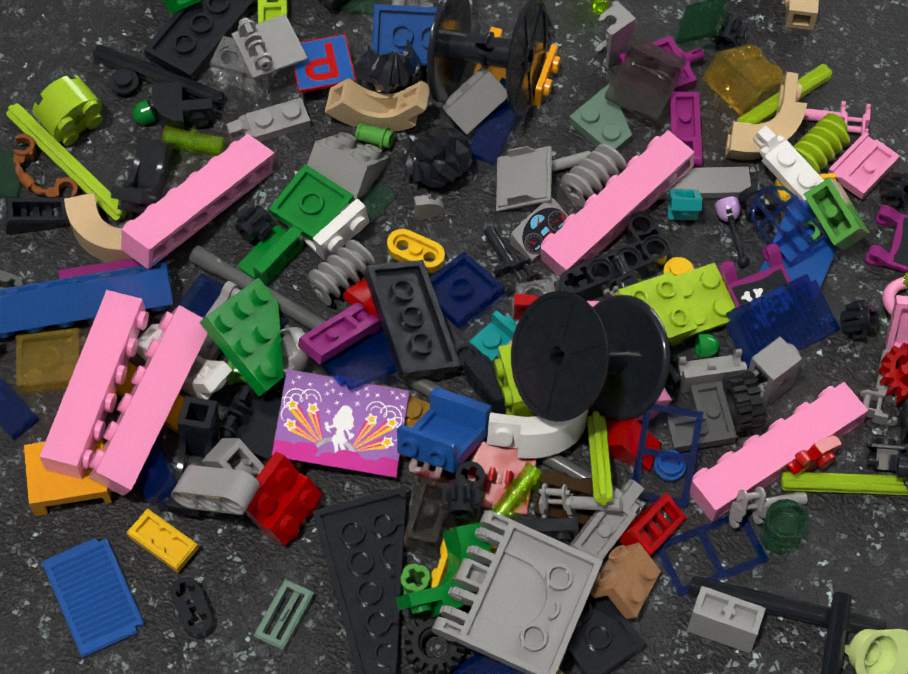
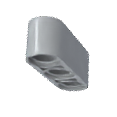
M188 465L171 492V496L177 503L186 508L243 515L260 487V483L254 476L241 470Z

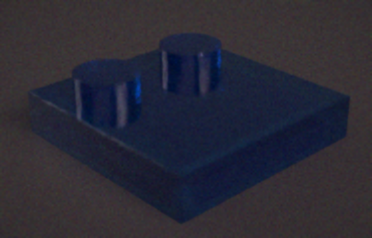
M465 251L429 277L442 314L459 329L505 294L504 285Z

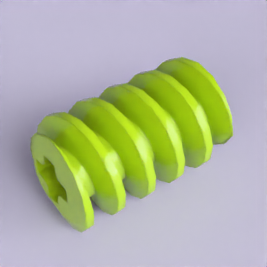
M827 113L793 147L819 174L820 169L825 168L828 161L830 162L835 158V154H839L843 147L849 145L848 127L839 115Z

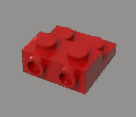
M275 452L256 477L260 487L245 513L267 538L286 546L288 542L298 537L300 533L299 527L305 518L312 515L313 510L318 509V501L323 494L309 477L297 471L285 455Z

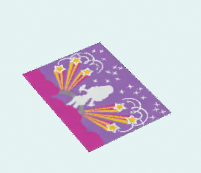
M287 369L272 456L275 452H279L285 455L287 459L396 477L400 455L397 453V428L400 425H404L409 390Z

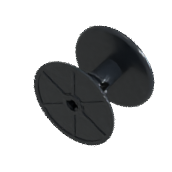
M441 0L433 20L427 54V80L432 98L436 102H445L456 91L467 62L481 64L485 70L491 66L505 68L506 93L510 109L518 116L524 115L535 99V89L546 58L548 19L543 0H529L519 14L511 39L495 37L494 32H488L486 35L471 33L472 17L469 0Z
M553 291L534 300L522 314L512 340L511 368L516 388L522 400L532 412L543 419L555 422L568 421L582 415L591 407L594 411H598L599 415L607 419L628 421L645 414L662 394L669 374L670 346L665 327L658 314L645 301L635 296L623 294L610 296L592 307L585 299L574 293Z

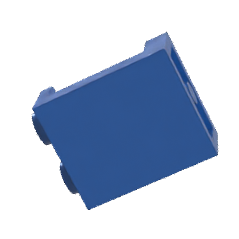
M436 387L430 393V409L412 428L405 425H400L397 428V453L454 473L487 437L492 406Z

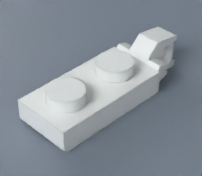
M767 126L756 133L753 140L761 148L759 153L763 157L762 162L795 198L806 202L807 200L803 194L824 180L781 135L776 136Z

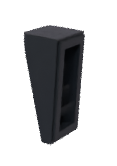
M5 198L4 217L6 234H18L68 226L69 221L65 208V198ZM57 208L58 217H52V209ZM41 210H45V217H40ZM27 212H33V217H27Z
M483 355L465 360L466 381L483 403L492 406V413L506 414L504 398L489 357Z

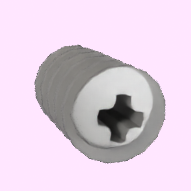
M600 144L595 148V151L590 152L586 158L582 159L578 166H574L570 173H566L562 177V188L569 200L579 207H584L585 199L587 200L594 193L599 194L612 176L616 174L619 176V172H623L626 169L627 163L617 150L606 144Z
M349 240L345 243V247H340L336 251V255L331 254L327 258V262H321L318 265V270L313 269L309 272L311 287L316 295L326 305L330 306L332 300L329 295L332 294L336 298H340L342 295L338 287L340 286L344 290L350 288L348 279L358 283L360 280L357 272L364 275L363 272L366 264L376 265L375 260L363 245L355 240Z

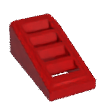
M664 493L629 524L618 540L624 546L640 543L648 555L651 556L687 517L668 493ZM661 508L665 511V513H666V514L669 516V518L671 519L670 522H668V520H667V519L664 517V515L661 513V511H660ZM652 517L656 520V522H657V523L659 524V526L662 528L661 530H660L659 527L656 525V523L652 520ZM643 526L646 528V530L650 533V535L653 538L649 537L646 531L642 528Z

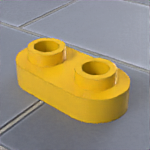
M407 229L395 230L387 239L389 255L399 262L423 260L428 273H435L444 265V249L435 241ZM406 246L407 249L399 250L398 247ZM433 258L434 261L426 262L425 259Z

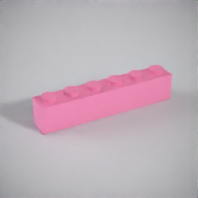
M669 130L661 137L656 136L649 143L644 153L640 156H634L619 176L617 174L612 176L598 195L593 194L587 199L583 209L577 214L573 213L568 216L559 231L555 234H549L543 240L540 247L541 261L560 277L564 271L594 259L627 228L628 219L633 213L638 211L645 212L694 166L695 152Z
M249 134L239 141L232 142L222 154L211 158L208 164L198 172L191 173L185 182L177 188L170 189L164 198L156 204L149 205L144 213L135 220L128 221L121 231V249L149 270L269 176L273 170L274 152Z
M106 290L40 454L45 470L82 479L86 469L91 468L89 463L95 454L97 440H102L106 430L105 419L108 412L112 413L116 405V391L119 384L123 385L126 380L128 360L136 354L138 348L137 337L140 330H144L148 323L149 314L145 310L143 299Z
M180 305L172 313L167 311L158 326L162 332L158 340L152 339L144 354L149 357L145 366L140 365L132 377L131 383L135 384L131 394L125 393L118 405L117 410L121 414L117 422L111 421L104 433L103 438L107 442L103 450L97 449L89 463V467L93 468L89 479L122 496L131 491L208 334L199 323L203 319L202 317Z
M845 382L835 388L829 386L811 404L804 402L794 410L793 415L788 419L780 418L772 423L768 428V432L760 437L758 434L750 437L743 444V448L737 452L729 451L717 461L718 464L708 470L705 467L699 470L692 477L689 494L713 523L730 512L732 501H736L739 490L744 489L747 493L755 492L756 487L761 486L765 489L780 479L783 472H790L787 464L796 460L794 456L801 450H808L814 443L834 434L838 439H841L863 424L869 410Z

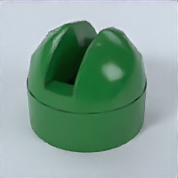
M147 99L134 106L132 111L133 118L138 124L147 125L157 121Z
M696 334L695 352L697 359L713 357L719 349L717 338L710 334Z

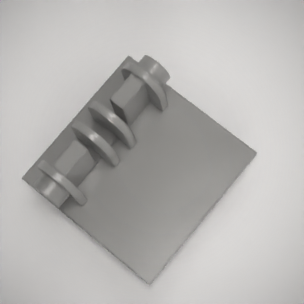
M286 14L256 25L249 18H242L239 21L238 31L231 33L253 79L308 60Z

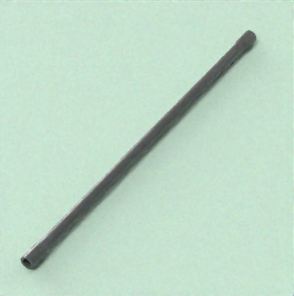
M196 246L191 252L190 262L211 274H216L226 281L237 284L240 289H244L255 281L252 277L227 264L220 257L201 246ZM267 287L278 301L279 311L311 330L326 322L325 319ZM361 340L346 348L347 351L429 398L430 393L436 387L446 390L424 376L399 379L393 359ZM559 454L536 459L553 470L567 473L570 477L578 479L592 478L591 472ZM639 498L635 501L639 505L635 512L637 514L635 519L644 511L647 505L646 502Z

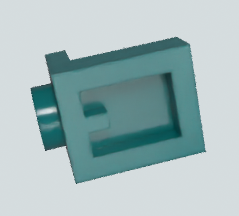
M669 189L668 219L697 220L698 211H702L700 191L696 189Z
M496 310L491 315V323L471 339L469 344L475 346L480 351L481 356L487 355L493 366V360L498 359V346L507 345L513 339L517 324L511 317L503 316Z

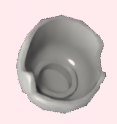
M298 327L281 329V333L285 334L281 338L283 375H286L287 369L303 372L311 359L308 354L298 347L299 337L304 335L305 332Z

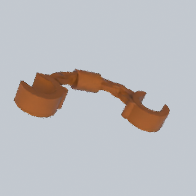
M28 134L15 136L17 144L26 143L30 145L28 149L23 151L13 150L16 174L19 177V181L28 191H32L36 195L46 196L47 198H60V191L65 187H71L73 189L72 197L79 196L76 181L68 177L57 178L54 187L42 189L37 186V182L27 172L24 173L21 167L25 160H33L35 158V141Z

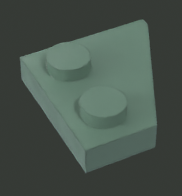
M610 84L569 116V123L596 147L600 144H606L619 152L631 142V131Z

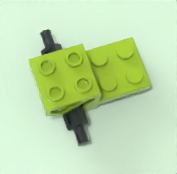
M624 254L612 259L619 273V277L615 279L619 290L612 296L622 294L635 296L645 301L654 309L665 327L669 340L670 368L667 378L668 385L672 386L681 382L674 367V363L678 361V358L672 346L678 345L683 340L696 336V334H702L736 322L740 318L716 264L712 263L677 276L669 272L642 281L638 271L630 270Z

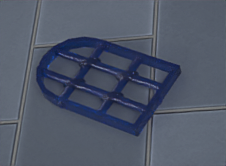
M778 185L769 186L759 191L753 198L750 207L751 218L757 230L766 237L770 244H773L772 239L762 228L768 222L769 224L772 223L783 236L776 242L778 247L784 242L786 244L789 243L798 254L790 262L780 250L782 258L789 267H792L828 237L826 231L800 202L799 197L787 188ZM773 190L786 191L792 197L786 202L784 200L781 201ZM766 192L780 206L773 213L771 211L768 212L759 201V198ZM796 201L808 215L803 221L800 219L798 221L787 208L792 202ZM756 205L767 217L760 224L755 218ZM780 212L783 214L785 212L796 226L789 232L787 230L784 231L774 217ZM810 220L823 233L816 241L803 227ZM797 231L799 233L802 232L811 243L803 252L790 238Z

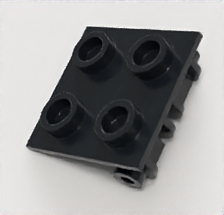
M248 382L245 385H241L219 426L218 442L222 438H240L254 455L270 460L281 400L265 394L259 397Z

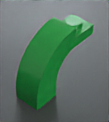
M479 523L459 526L443 532L448 553V568L444 578L434 588L396 597L399 611L411 608L412 614H417L430 610L431 616L434 617L441 615L440 609L442 605L452 606L456 609L465 605L449 597L448 591L453 586L467 590L454 582V578L464 558L474 560L466 553L469 546H477L491 552V545L478 540L474 535L476 529L482 527Z

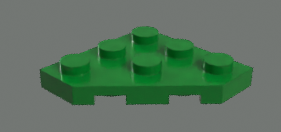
M257 278L205 316L199 323L260 397L280 381L284 375L278 301L264 283Z

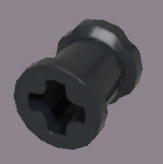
M474 461L462 463L457 468L456 479H468L470 475L475 476V481L472 480L474 489L480 488L482 491L485 479V472L482 466Z

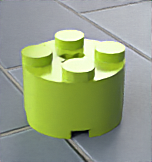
M74 75L75 79H70L68 76L61 77L47 86L40 94L43 100L39 105L35 102L32 110L35 117L58 142H63L65 146L73 144L78 139L79 133L86 128H96L103 119L100 115L102 110L101 101L78 75Z

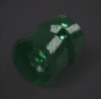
M780 499L770 505L766 511L759 534L761 543L768 551L782 556L789 555L797 550L809 521L804 507L795 500Z

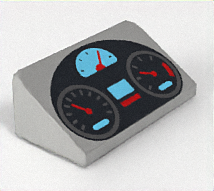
M551 197V201L542 203L512 231L510 245L533 262L541 255L540 247L543 240L549 234H555L559 231L568 215L556 200Z

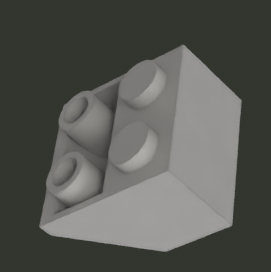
M340 132L339 134L315 141L307 166L344 188L357 199L368 194L388 164L390 157L382 154L380 148L370 144L363 145L356 142V137Z

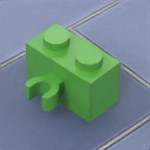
M829 177L803 194L817 216L815 219L807 218L800 223V227L804 230L812 225L815 227V232L807 238L808 241L812 243L818 242L822 239L824 231H826L833 245L845 250L870 234L839 182Z

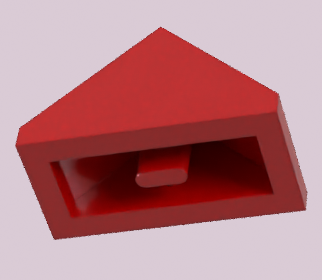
M636 419L628 421L606 420L609 456L650 472L661 442Z

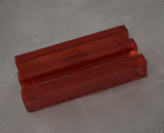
M413 458L408 468L416 477L443 486L447 485L450 476L442 467L436 466L435 468L426 462L422 464L419 460Z

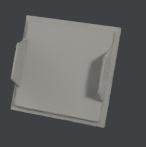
M528 146L508 150V155L497 157V212L551 201V146L532 149Z

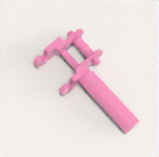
M842 101L840 112L806 109L803 120L819 122L827 113H834L839 115L846 125L847 121L861 122V127L848 125L847 127L848 132L860 133L862 135L865 131L868 133L871 104H866L865 114H863L862 118L848 117V112L845 111L846 101Z

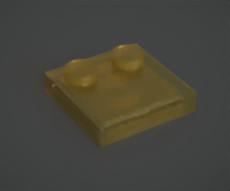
M78 328L16 336V387L19 393L68 387L81 355Z

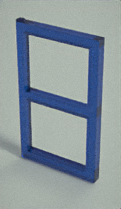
M655 403L643 416L632 480L637 483L639 482L643 454L688 462L682 498L671 497L678 506L687 507L704 412ZM651 410L696 418L689 455L645 447ZM642 492L638 498L655 502L662 495Z
M746 514L743 516L741 524L758 557L724 570L705 533L730 523L729 515L667 539L656 549L679 597L689 593L690 584L682 586L666 554L665 548L697 535L717 572L706 577L707 579L721 581L768 562L769 559Z

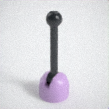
M726 197L720 199L714 205L716 213L721 220L729 222L739 256L737 264L742 268L749 265V258L744 255L735 220L740 214L738 198Z

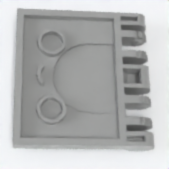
M485 510L479 522L482 527L477 528L474 535L478 540L486 544L498 546L496 553L493 554L477 546H469L466 553L474 560L464 558L454 578V582L467 590L453 586L448 591L449 597L465 605H471L470 612L467 614L452 606L442 605L440 614L443 617L436 618L431 631L448 641L460 643L525 674H556L603 561L496 512ZM469 591L478 592V593H477V595H475V594H473V593H471V592H469Z

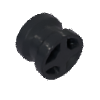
M765 185L750 186L738 196L741 206L746 208L745 215L749 221L762 220L775 210L772 200L767 198L768 191Z

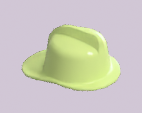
M864 629L854 636L850 645H845L844 652L848 655L849 662L857 674H908V630Z

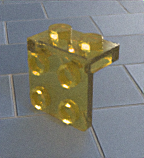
M744 45L719 51L701 79L742 116L751 110L762 92L780 87V81L784 74L779 66L772 64L763 56L762 51L758 47Z

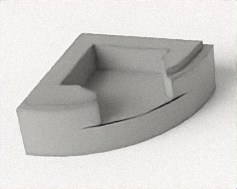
M427 195L414 197V214L417 221L446 213L443 203L439 198H436V200L429 199Z

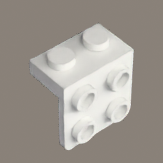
M356 199L312 238L313 242L303 236L304 242L326 262L331 254L334 255L340 247H343L347 241L351 240L370 223L366 206Z

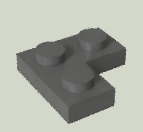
M722 381L690 386L689 392L695 414L667 419L666 422L672 449L677 452L734 443L737 439Z

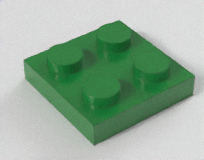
M305 164L271 205L269 212L287 226L292 227L294 225L303 232V236L313 242L312 238L354 201V195Z

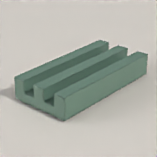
M284 579L253 635L254 640L263 641L267 646L275 647L278 651L284 653L315 597L314 592ZM288 591H293L270 636L265 634ZM301 595L304 596L281 640H278L277 638Z

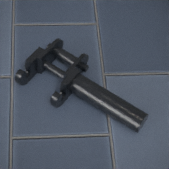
M494 226L484 229V235L503 263V265L494 270L495 277H499L501 272L504 275L514 273L519 281L518 284L513 285L506 291L507 296H513V292L520 294L528 290L530 284L537 283L540 274L538 272L533 273L529 266L531 263L530 258H522L516 262ZM521 269H524L528 275L523 279L518 273Z

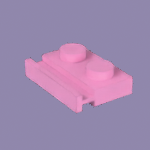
M866 131L828 171V173H836L838 182L860 199H863L898 163L900 155L877 139L874 141L868 137L869 134Z

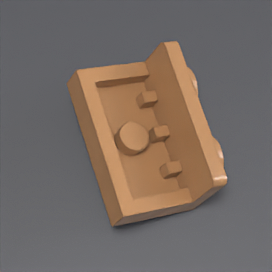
M640 543L628 546L620 545L610 552L609 560L603 570L597 575L590 594L594 598L608 595L626 619L634 618L638 615L661 570Z

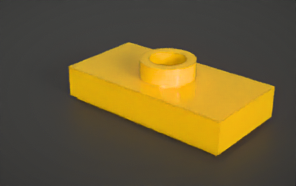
M148 508L126 532L130 539L177 573L199 549L197 543Z

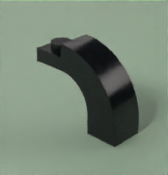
M138 137L134 162L127 181L123 185L112 186L111 198L119 200L117 209L142 214L149 205L156 204L159 201L167 181L175 143Z
M185 396L177 423L180 437L178 463L166 503L167 512L199 517L201 510L182 506L172 498L171 492L188 465L205 466L201 461L218 443L219 411L217 401Z

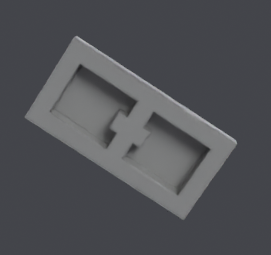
M617 0L612 3V7L603 12L599 17V24L604 23L608 19V27L606 30V40L596 47V55L601 54L603 50H607L606 58L603 61V65L607 69L618 63L619 55L631 51L633 45L636 18Z
M481 67L441 106L454 122L468 134L507 98V93L504 86L489 69L485 70Z
M734 349L733 355L686 361V356L679 357L675 366L681 382H679L681 392L688 393L692 385L722 381L724 386L723 379L725 376L747 372L746 362H741L742 349Z
M701 586L687 632L750 654L766 608Z

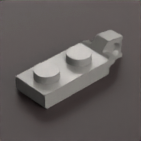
M297 98L240 116L238 120L227 123L226 126L231 143L239 141L247 134L262 142L309 128L311 123L302 98Z
M632 479L621 490L615 488L613 490V498L622 499L621 511L596 510L570 543L571 547L603 560L637 515L635 512L639 505L635 501L644 488Z

